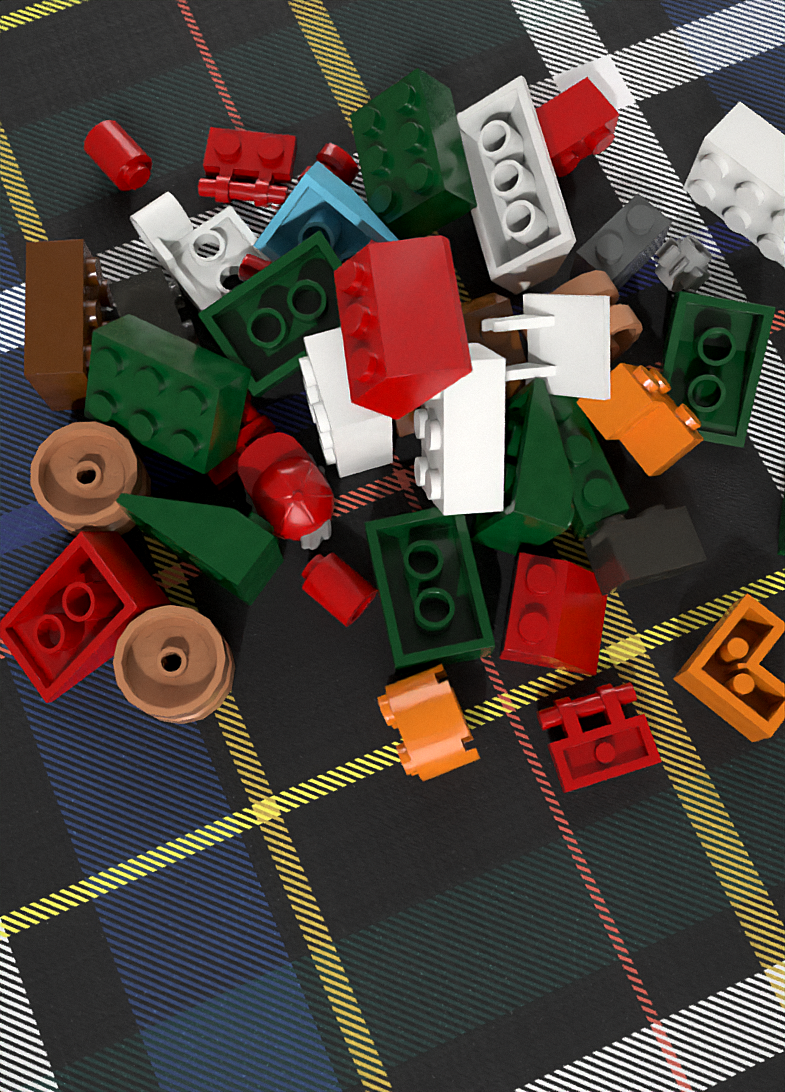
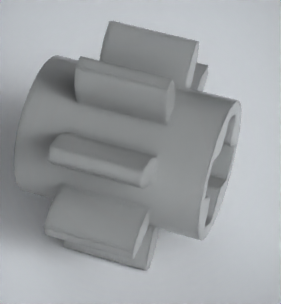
M687 235L683 240L678 238L677 241L670 237L655 252L660 258L657 261L659 265L655 268V273L663 284L674 292L681 291L683 288L687 291L690 288L697 291L712 276L706 270L709 267L708 263L712 260V255L699 240L691 235Z

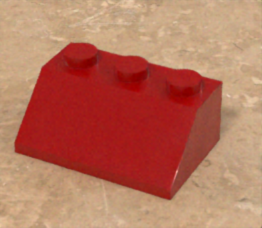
M439 235L367 244L334 271L351 403L399 420L473 372L448 238Z

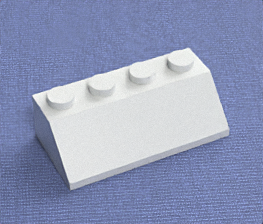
M522 75L457 115L478 206L471 210V214L490 279L516 295L554 276L576 242L526 79Z

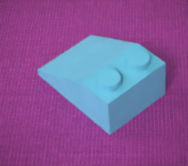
M317 161L305 173L253 246L274 262L320 230L343 264L369 244L371 239L378 243L398 241V239L353 189Z

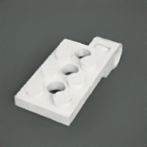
M169 192L164 193L130 216V220L141 239L199 312L232 291L222 286L223 281L230 275L238 274L240 264L247 254H252L273 263L271 259L253 246L258 238L231 205L196 229H193L187 214ZM205 243H215L220 246L219 251L210 258H203L196 254L198 248Z

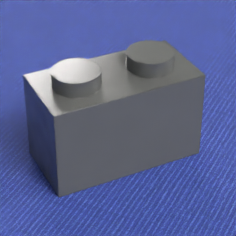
M637 193L576 252L568 279L572 280L584 273L595 270L605 271L617 290H619L663 245L672 221Z

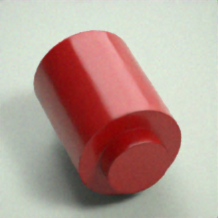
M103 121L88 133L84 141L86 154L120 190L138 189L148 181L152 168L151 158L116 121Z
M330 553L325 558L321 554L316 555L301 574L306 579L302 590L346 627L351 625L365 611L378 591L335 553Z

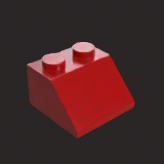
M519 553L513 570L499 659L595 676L597 673L610 581L570 561Z

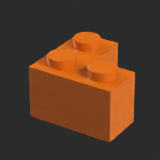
M620 363L610 372V399L580 398L576 402L606 440H620L649 477L661 475L704 440L697 431L701 426L699 419L685 404H681L678 407L667 394L671 386L660 372L653 367L648 371L642 365L635 366Z
M747 593L727 609L673 679L751 742L771 737L785 719V684L759 663L785 631V622Z

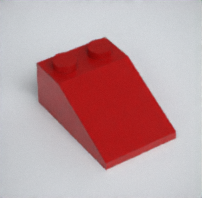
M81 531L0 621V638L44 701L49 703L56 700L115 655L118 639L131 621L147 610L171 605L172 603L117 531Z

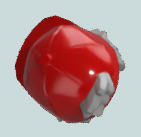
M285 433L267 434L251 443L238 459V474L245 487L246 502L252 506V512L272 525L275 529L273 531L275 535L301 541L303 549H316L323 539L326 540L331 536V519L334 512V494L325 477V469L322 466L317 467L313 456L307 454L293 436Z

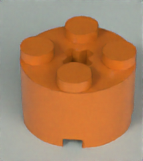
M442 663L385 686L386 694L377 697L387 725H392L394 729L398 728L404 743L397 745L396 749L406 774H411L412 776L418 774L423 782L480 759L476 748L468 751L466 749L465 743L474 739L453 687H450L448 680L439 682V679L447 676Z

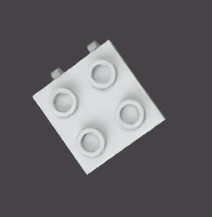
M529 293L523 295V315L490 318L481 321L482 331L493 330V332L527 329L528 362L506 366L505 381L526 379L527 385L537 377L545 381L548 394L599 400L611 398L610 296Z

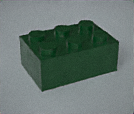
M417 68L350 114L368 207L398 240L426 237L478 207L450 88Z
M320 230L198 313L227 358L251 370L248 389L254 397L262 396L301 369L298 358L307 356L304 337L341 327L334 271L342 263Z
M127 314L93 330L84 416L95 422L113 427L122 435L202 474H206L235 453L251 370L131 314Z
M438 507L364 522L366 540L396 676L426 670L441 663L444 666L491 656L495 648V642L464 514L443 515Z

